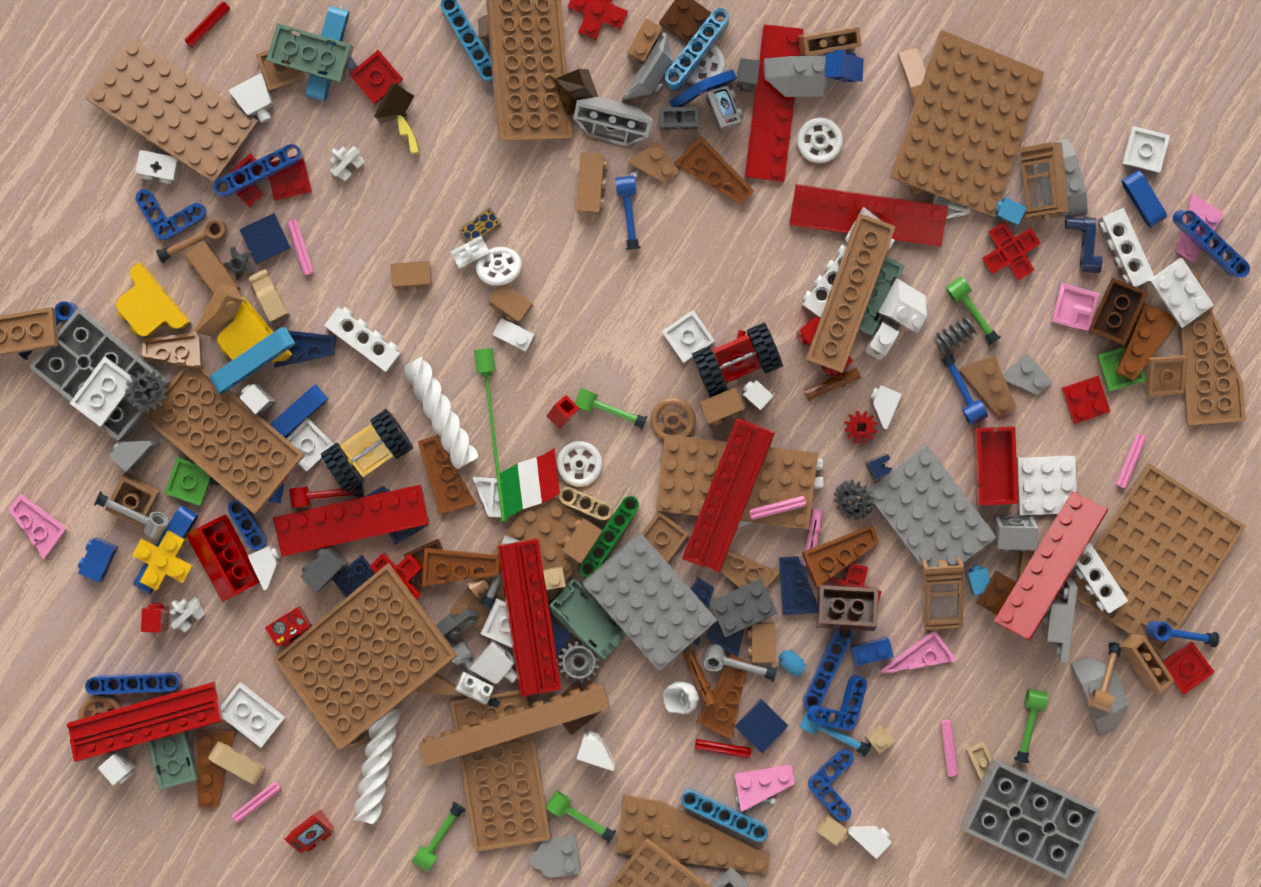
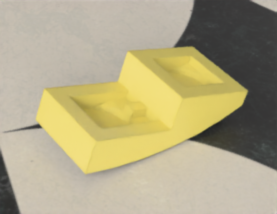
M398 115L397 119L401 137L408 136L412 155L420 154L417 139L411 127L401 115Z

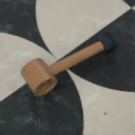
M212 219L206 223L205 231L168 249H157V256L164 264L165 260L171 258V255L204 239H223L228 233V227L223 221ZM216 224L220 226V232L217 235L212 231L213 226Z
M1110 642L1108 645L1110 648L1108 654L1110 656L1100 690L1095 688L1088 701L1089 707L1106 714L1110 711L1114 702V696L1108 693L1117 657L1120 656L1122 651L1119 647L1120 643Z

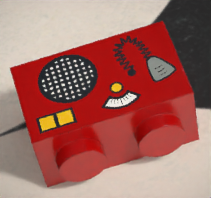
M154 602L148 604V607L143 608L141 632L161 633L168 630L169 606H163L164 603Z
M298 606L266 626L265 629L276 647L281 644L285 647L293 642L292 637L297 634L300 637L312 624L301 606Z

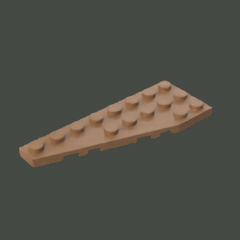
M1191 271L1203 288L1197 271ZM1212 307L1183 328L1179 326L1181 355L1187 357L1184 393L1186 425L1246 421L1243 381L1241 376L1239 377L1236 364L1229 353L1228 345L1218 321L1214 317Z
M624 795L616 853L633 855L647 838L678 862L726 869L732 867L734 870L767 874L770 854L662 800Z

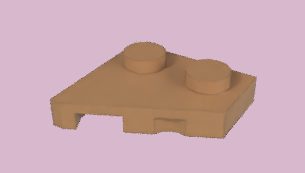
M656 141L628 161L629 165L640 169L662 183H665L680 172L659 141Z

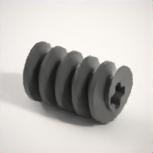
M964 316L962 318V323L959 320L956 321V327L952 324L949 325V331L944 328L942 329V334L939 332L935 333V343L944 356L946 355L945 349L952 352L953 344L959 348V341L966 344L965 337L973 340L972 333L977 335L975 328L967 317Z

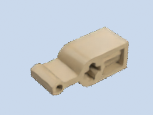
M267 269L249 277L270 322L273 323L289 315Z

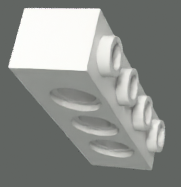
M1119 209L1099 218V228L1107 236V246L1115 254L1116 258H1114L1116 266L1121 268L1123 272V282L1136 287L1154 277L1125 209ZM1115 226L1121 229V235L1119 237L1115 236L1113 233V229ZM1122 244H1126L1129 247L1128 254L1122 253ZM1131 261L1135 262L1137 265V269L1135 272H1132L1129 269V263Z
M843 244L836 252L838 257L835 261L830 260L824 268L826 270L824 276L819 275L814 281L813 285L815 288L812 292L807 291L801 299L804 301L801 306L813 315L818 316L819 319L832 287L827 279L829 275L836 276L839 261L842 259L846 246ZM818 290H823L826 293L825 300L820 301L817 299L816 293Z
M338 307L324 326L385 372H388L400 357L401 353L398 352L400 348L391 341L389 344L383 340L384 336L377 330L374 332L367 328L369 324L362 319L357 321L353 318L352 315L354 313L346 307L343 309ZM348 321H351L354 325L353 330L350 332H346L344 329V325ZM362 333H367L369 336V340L365 344H362L359 340ZM379 344L384 346V353L382 355L375 353V347Z
M1089 542L1083 554L1087 555L1088 561L1085 564H1081L1078 560L1074 571L1079 579L1083 578L1087 584L1085 588L1090 595L1094 594L1098 600L1095 603L1100 611L1111 613L1126 603L1128 599ZM1096 570L1098 572V578L1092 581L1090 579V573L1091 571ZM1107 586L1109 593L1107 596L1102 597L1100 590L1102 587Z

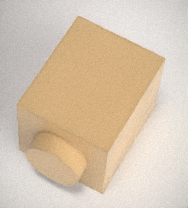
M563 566L543 570L547 590L566 587Z
M881 724L866 735L879 754L895 742Z
M826 814L816 829L820 835L836 846L839 842L842 843L848 835L846 833V826Z

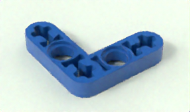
M733 69L708 77L677 95L669 103L671 107H683L703 93L727 85L736 80L737 77Z
M142 189L136 194L137 204L156 236L162 240L173 238L202 221L207 215L204 205L194 203L167 218L151 191ZM142 194L149 195L150 197L147 198L148 202L151 205L155 203V205L149 207L146 202L141 201L143 198ZM195 207H197L198 209H202V211L200 212L201 216L193 215L191 217L193 219L192 222L190 221V218L185 214L186 212H188V214L190 215L195 212ZM154 209H157L160 213L157 220L150 218V212ZM180 216L186 219V224L183 227H178L176 224V219ZM169 222H172L173 227L177 229L176 231L172 228L168 230L167 236L160 234L162 227L169 228L171 226Z
M859 675L851 676L847 683L841 709L837 710L813 705L807 711L808 720L817 725L848 731L854 729L866 692L867 680ZM852 698H855V705L853 707H850V700ZM815 713H816V714H817V713H820V714H822L823 716H822V717L815 716ZM834 713L835 720L830 723L829 717Z
M845 748L835 753L808 779L810 790L840 821H846L850 818L851 809L829 784L853 763V754ZM842 753L844 755L849 754V761H842L840 763V766H842V768L839 769L837 764L833 761L836 759L837 762H839L842 759L840 756ZM830 765L836 768V773L832 776H828L825 773V769ZM814 779L816 781H818L819 779L821 780L820 785L823 789L825 788V786L828 787L827 789L822 791L821 795L818 794L821 791L817 786H815L814 788L812 787V781ZM831 792L835 795L833 802L828 803L824 800L826 793ZM838 800L841 801L838 805L842 809L847 808L845 816L842 814L839 816V810L836 807L834 809L831 808L837 804Z

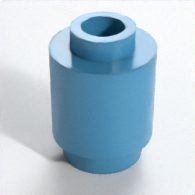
M791 649L788 651L784 650L778 657L780 660L778 664L791 675L798 677L807 667L804 660Z

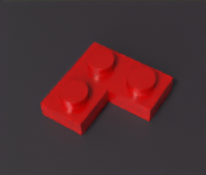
M249 153L228 174L256 161L257 159L251 153ZM257 166L254 169L255 176L263 170L262 166ZM239 175L237 177V183L243 184L245 182V176ZM255 185L236 193L249 208L264 195Z

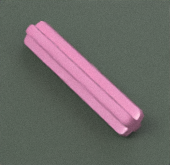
M291 220L287 222V226L304 275H310L314 273L298 221Z
M1142 434L1135 435L1116 482L1118 487L1127 488L1146 441V436Z
M804 496L754 508L749 513L751 519L754 520L806 506Z
M951 720L941 721L947 775L953 777L958 775L952 722Z
M273 782L233 813L232 818L234 821L239 823L281 790L279 783Z

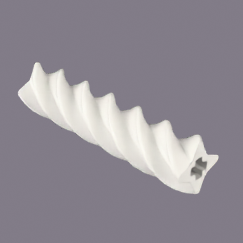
M423 356L405 365L402 368L404 369L405 378L413 386L415 397L423 403V411L432 420L433 430L441 437L443 448L450 453L453 466L459 469L477 459V450L469 444L467 432L460 428L458 416L450 410L449 399L441 394V385L437 379L432 377L431 366L423 360Z
M393 708L369 728L368 733L371 741L365 748L367 760L361 768L364 779L358 785V792L361 797L355 803L354 809L357 816L353 820L374 824L380 817L382 812L381 800L386 790L385 780L389 774L388 762L392 757V743L396 737L395 725L400 715L399 708Z

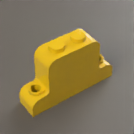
M138 262L131 268L130 279L135 285L116 301V307L119 310L117 312L118 316L123 321H128L131 325L129 329L134 335L137 336L139 334L140 336L149 337L166 323L173 330L176 328L184 329L191 323L143 263Z
M242 297L243 302L234 316V321L217 337L220 350L232 360L273 333V330L245 297ZM287 350L271 362L286 361L293 354Z

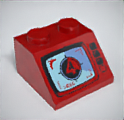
M320 809L290 831L284 840L299 853H303L305 850L308 853L317 846L315 844L320 839L324 841L332 835L331 831L334 826Z

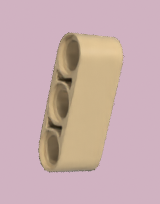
M565 487L559 494L560 501L563 504L597 519L606 520L611 516L612 508L608 503L574 488ZM567 490L571 491L574 495L571 501H566L563 498V493ZM583 498H588L591 501L590 508H582L580 501ZM600 506H606L609 509L607 516L603 517L598 514Z
M220 741L216 743L208 756V759L253 785H256L265 770V767Z

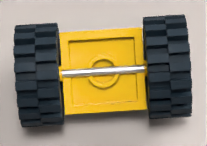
M388 409L383 410L370 419L371 424L341 445L336 442L321 453V457L330 473L347 493L364 482L363 477L393 456L399 459L413 449L406 433Z

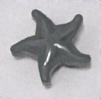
M231 247L232 258L230 262H225L223 265L236 272L235 279L239 280L244 271L254 273V268L248 263V258L252 252L248 251L239 254L235 247Z

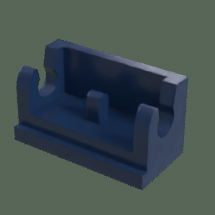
M884 453L865 461L873 480H878L880 476L891 472L892 467L888 468L885 467V464H882L890 460L889 454Z

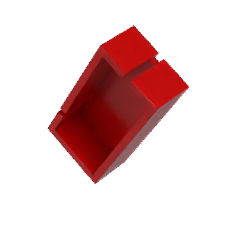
M1015 427L973 428L975 483L979 484V487H975L976 505L1018 504Z

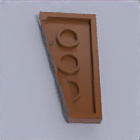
M702 136L674 162V164L701 179L740 205L755 192Z
M1145 303L1115 373L1131 381L1135 380L1148 363V358L1153 356L1177 323L1174 317Z
M437 436L417 441L439 515L477 504Z
M869 525L802 552L815 587L818 588L843 568L847 567L878 544L879 540L873 525Z
M434 548L424 549L422 587L500 574L498 554Z
M731 653V655H730V657H729V658H731V659H735V660H738V661H742V662H745V663H749V662L745 661L744 659L735 656V655L732 654V653ZM725 665L712 690L717 703L709 707L704 706L697 723L729 739L732 738L747 671Z
M236 730L197 731V768L200 779H197L198 808L218 807L227 770L209 760L208 756L218 741L232 747Z

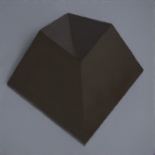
M577 69L554 79L566 116L575 113L577 100L598 97L589 69Z
M392 82L374 117L378 122L384 123L397 119L398 115L402 117L407 116L406 111L414 95Z

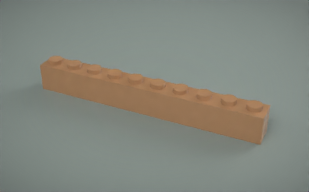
M593 683L588 685V689L580 691V688L569 691V695L564 697L559 694L551 697V701L545 703L543 700L532 703V707L526 709L525 706L518 707L511 714L502 712L495 715L496 718L492 720L484 718L478 720V724L470 726L469 723L460 726L459 730L454 732L450 729L441 732V736L435 738L433 735L422 738L423 742H420L419 748L425 767L609 709L610 705L603 684Z

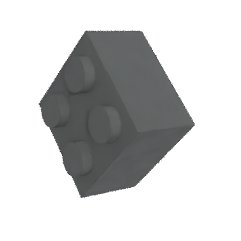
M333 547L322 548L315 555L317 559L314 562H308L301 570L304 573L300 577L316 592L322 590L348 563Z

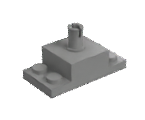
M1068 577L1060 590L1062 595H1057L1041 622L1043 623L1042 632L1047 642H1053V649H1055V654L1058 655L1060 662H1068L1078 589L1072 577Z

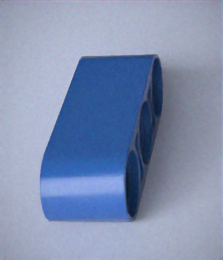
M1137 170L1121 180L1133 204L1150 228L1167 218L1165 209L1141 171Z
M239 500L231 501L228 505V512L248 546L253 550L264 548L267 544V536L254 514ZM237 502L242 505L240 513L234 510V505ZM246 519L252 522V527L249 530L243 525ZM255 536L261 538L262 543L260 546H256L253 543Z

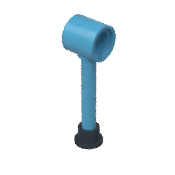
M807 711L799 724V727L814 735L820 730L855 748L857 752L862 754V757H865L870 750V743L858 742L831 727L817 725L809 721ZM815 713V716L822 717L820 714Z

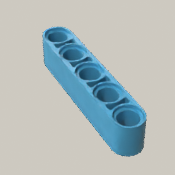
M441 0L440 6L479 75L485 82H493V75L491 77L483 75L485 69H492L491 58L457 0ZM453 2L455 7L452 10H446V3ZM459 18L465 20L464 25L461 27L454 25L455 21ZM467 35L474 36V41L470 44L464 42ZM476 52H483L484 57L482 60H475L474 54Z
M329 6L321 36L342 42L349 18V11ZM328 42L329 45L336 47V44ZM320 71L319 74L327 76L328 73ZM310 74L305 96L325 102L331 81Z
M717 8L711 13L667 70L665 80L670 90L677 91L682 88L729 26V14L726 9ZM718 17L725 18L723 22L716 21ZM706 32L714 33L711 37L704 36ZM701 47L702 50L700 52H694L693 48ZM685 61L691 63L688 67L681 66ZM674 76L679 78L677 82L669 81Z
M282 327L209 376V379L217 392L222 394L286 352L296 343L286 327Z
M691 788L684 790L681 794L682 804L687 809L755 841H764L768 836L766 825L747 814ZM686 795H694L695 800L692 803L686 802L684 800ZM706 802L712 804V808L709 811L702 809V805ZM728 811L730 815L727 819H721L719 817L720 812ZM739 819H745L747 821V824L744 827H738L736 825ZM762 827L764 833L759 836L755 835V828Z

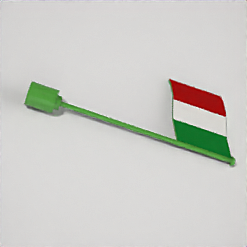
M493 348L474 350L476 373L481 374V377H485L501 510L500 522L505 523L507 522L506 518L522 509L546 502L560 493L555 448L541 456L517 463L500 473L489 376H492V372L496 371Z

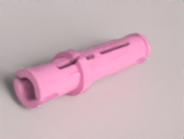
M811 510L805 551L810 549L811 540H813L812 548L818 545L819 533L822 532L821 522L824 510ZM815 520H817L814 536H812ZM803 559L802 565L807 566L805 560Z

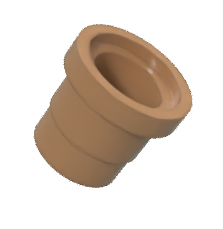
M483 577L475 579L471 583H466L476 599H479V595L490 588Z

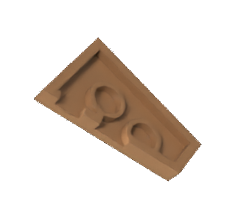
M728 551L720 571L739 588L762 578L767 588L780 573L777 570Z

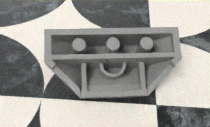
M664 32L623 95L622 100L624 102L651 97L654 92L658 93L663 86L661 81L672 65L667 34Z
M788 56L764 59V79L785 97H823L836 81L825 77L826 56Z
M602 97L577 100L573 117L575 122L579 124L589 137L623 146H629L648 138L652 118L637 106Z
M1068 138L1056 141L1062 143L1069 208V212L1062 214L1067 217H1073L1087 213V192L1077 155ZM1049 162L1037 164L1038 174H1042L1045 171L1050 172ZM1039 177L1046 204L1049 206L1053 205L1051 177Z
M1090 657L1071 663L1098 735L1116 729L1129 706L1116 669L1114 668L1108 693L1114 696V702L1110 711L1106 714L1089 707L1088 701L1095 688L1100 690L1107 665Z

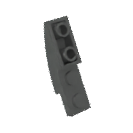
M466 609L459 615L449 613L436 627L451 647H453L452 639L458 637L464 629L473 626L480 616L477 611Z

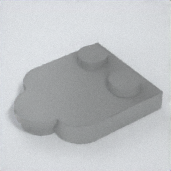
M561 836L541 841L538 850L533 852L530 857L531 865L535 869H541L542 874L548 878L580 874L576 836Z

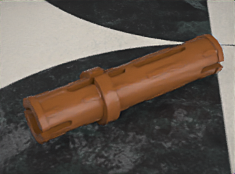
M856 367L845 373H838L837 376L808 389H804V393L809 401L841 386L844 388L846 384L861 379V375ZM849 376V378H847V379H845V380H842V381H840V382L834 384V382H837V381H839V380H841V379H844V378H846V377ZM831 384V386H828V387H826V388H824V389H821V390H819V391H817V392L815 391V390H818V389H820V388H822V387H825V386Z
M694 650L682 654L696 683V690L700 692L705 703V707L717 703L710 689L711 684L707 682L694 654Z

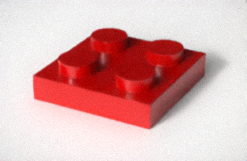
M379 50L349 74L374 105L385 96L392 82L398 85L404 80Z
M304 155L300 162L269 177L274 201L312 192ZM280 160L271 162L272 167H277L280 164Z
M1099 375L1061 388L1073 424L1111 412Z
M1189 641L1162 661L1174 679V684L1183 695L1215 673L1193 641Z

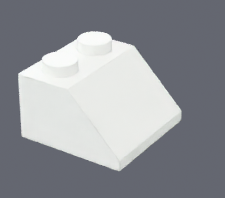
M896 278L878 313L907 330L919 333L927 318L926 296Z
M589 730V733L584 732L577 753V759L614 771L615 761L604 739L595 731Z

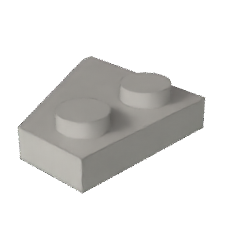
M1028 353L1003 373L1006 382L1036 395L1052 383Z

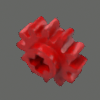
M858 410L855 412V417L849 414L848 417L851 420L850 422L844 421L848 428L843 430L844 432H850L847 438L855 437L854 443L856 444L859 439H861L863 444L866 443L865 438L873 440L870 434L877 433L873 426L878 424L877 422H871L874 416L866 417L867 411L860 415ZM857 423H859V424L864 423L865 426H864L863 428H864L865 430H864V431H860V430L857 431V430H856V428H857L856 424H857Z

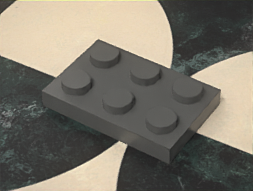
M762 578L709 602L726 638L778 614Z

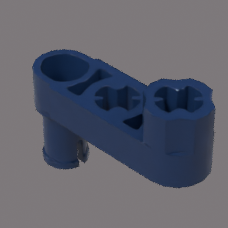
M1066 217L1065 229L1082 230L1083 232L1080 271L1100 273L1103 262L1102 256L1094 255L1096 218Z

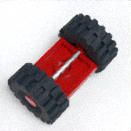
M765 322L747 329V335L711 350L710 346H707L692 353L710 398L727 391L726 383L762 368L764 373L767 374L783 367L780 354Z

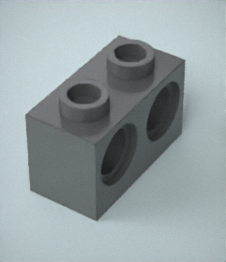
M740 58L736 87H740L741 91L751 92L752 89L756 88L760 60Z
M660 107V130L699 128V107Z

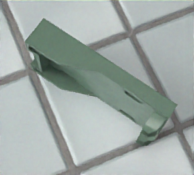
M277 23L266 61L343 84L349 58L354 47L348 43ZM292 31L299 32L300 36L291 33ZM328 42L336 44V47L329 45ZM283 60L291 62L290 65L284 64ZM320 71L328 73L327 76L319 74Z
M885 256L858 330L871 336L874 335L882 314H879L877 321H874V318L892 287L890 283L893 277L899 279L905 265Z
M575 579L549 605L550 613L602 661L626 636V633L615 620L600 607L592 595ZM589 640L596 646L595 648L588 642Z
M186 732L147 742L159 790L200 779Z

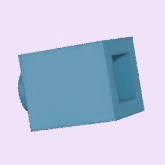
M1004 198L1002 201L999 200L995 208L997 211L995 217L1013 226H1017L1027 207Z
M981 565L972 566L969 568L970 571L965 572L971 593L973 595L982 594L990 581L987 568L981 567Z

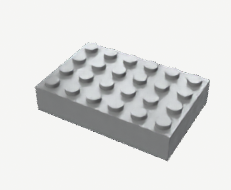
M78 308L58 331V346L44 348L29 366L70 402L103 357H107L134 377H137V371L144 374V369H147L148 373L151 374L154 370L156 377L158 375L162 376L160 381L167 382L163 388H167L171 383L167 377L83 308ZM142 378L139 384L143 386L144 391H136L134 397L138 398L141 393H145L148 396L147 402L151 403L154 397L149 394V390H157L159 384L155 383L152 388H148L145 385L146 379ZM130 393L125 395L102 426L117 441H124L146 413L144 407L139 411L137 404L134 407L130 405L133 400L126 399Z
M927 445L920 447L895 466L891 472L883 475L865 489L872 492L869 495L874 498L872 503L921 568L922 560L927 561L928 567H939V560H946L948 566H956L957 558L961 557L963 563L997 538Z
M641 532L637 533L582 582L585 588L659 671L717 621L711 611Z
M993 757L960 827L982 840L1068 879L1101 810L1093 804Z

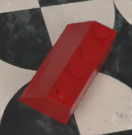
M226 514L196 528L186 535L222 602L260 583L248 558V554Z

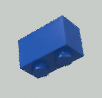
M834 50V53L826 54L825 77L846 83L863 82V58L856 57V53H845V50Z
M98 537L89 540L85 548L87 553L78 563V568H80L78 574L98 583L104 581L118 546Z
M887 636L850 645L853 661L856 666L894 657L890 640Z

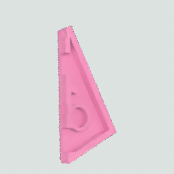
M931 631L880 670L882 673H892L905 669L938 665L945 662H955L957 659L937 632Z

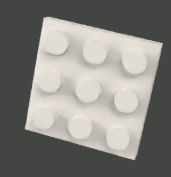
M1075 456L1017 458L1019 515L1059 514L1071 492L1077 493Z

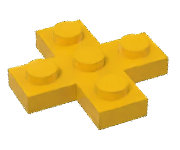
M169 530L166 532L159 547L141 538L132 556L149 564L140 582L156 591L159 590L166 575L184 583L193 567L190 563L177 557L186 539Z

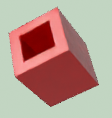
M565 395L553 406L546 417L561 429L572 419L579 410V407Z

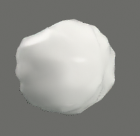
M681 681L669 685L662 695L665 709L669 713L689 714L696 708L699 700L696 688L690 683Z

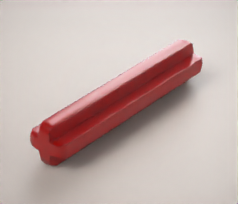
M222 1L184 41L190 47H193L230 10V6Z
M696 739L695 741L696 750L742 758H750L751 748L701 739Z

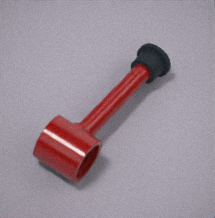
M363 484L349 493L343 488L309 492L308 486L289 489L291 508L310 506V500L347 495L364 497Z

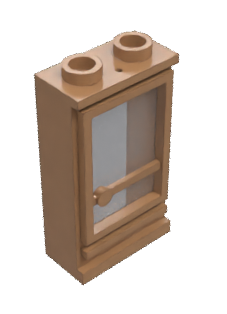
M1050 142L1019 148L1027 207L1025 217H1033L1034 221L1044 220L1047 215H1050V218L1062 217L1061 213L1069 212L1062 143Z
M961 557L957 558L956 566H948L946 560H939V567H928L927 561L922 560V603L925 630L935 631L938 629L964 627V566Z

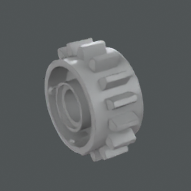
M578 640L575 641V645L569 642V648L563 647L562 649L565 654L559 655V658L563 659V661L558 663L559 666H563L561 673L566 672L567 679L570 676L573 677V682L576 679H580V682H583L585 677L590 680V674L596 675L594 668L600 667L596 663L600 659L595 657V654L583 643L579 644ZM576 657H583L585 663L582 666H577L574 663Z

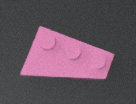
M1191 194L1188 210L1196 213L1210 228L1215 230L1225 214L1196 195ZM1199 227L1196 229L1197 236L1200 233ZM1181 231L1176 254L1190 263H1194L1201 249Z
M20 494L9 508L10 513L20 527L24 529L32 544L36 546L41 557L46 559L68 528L23 494Z
M792 765L735 774L740 810L742 812L795 784Z

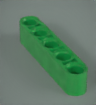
M628 495L623 498L580 564L579 571L582 576L587 578L601 566L637 511L639 502L636 497ZM628 499H632L636 503L635 507L631 510L625 507V501ZM622 515L625 518V523L623 525H616L614 518ZM605 532H613L615 535L614 539L606 541L603 537ZM600 547L604 550V555L602 557H595L593 550ZM584 564H592L594 567L593 571L585 573L582 569Z

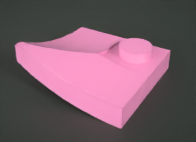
M1061 282L1051 321L1088 331L1100 294Z

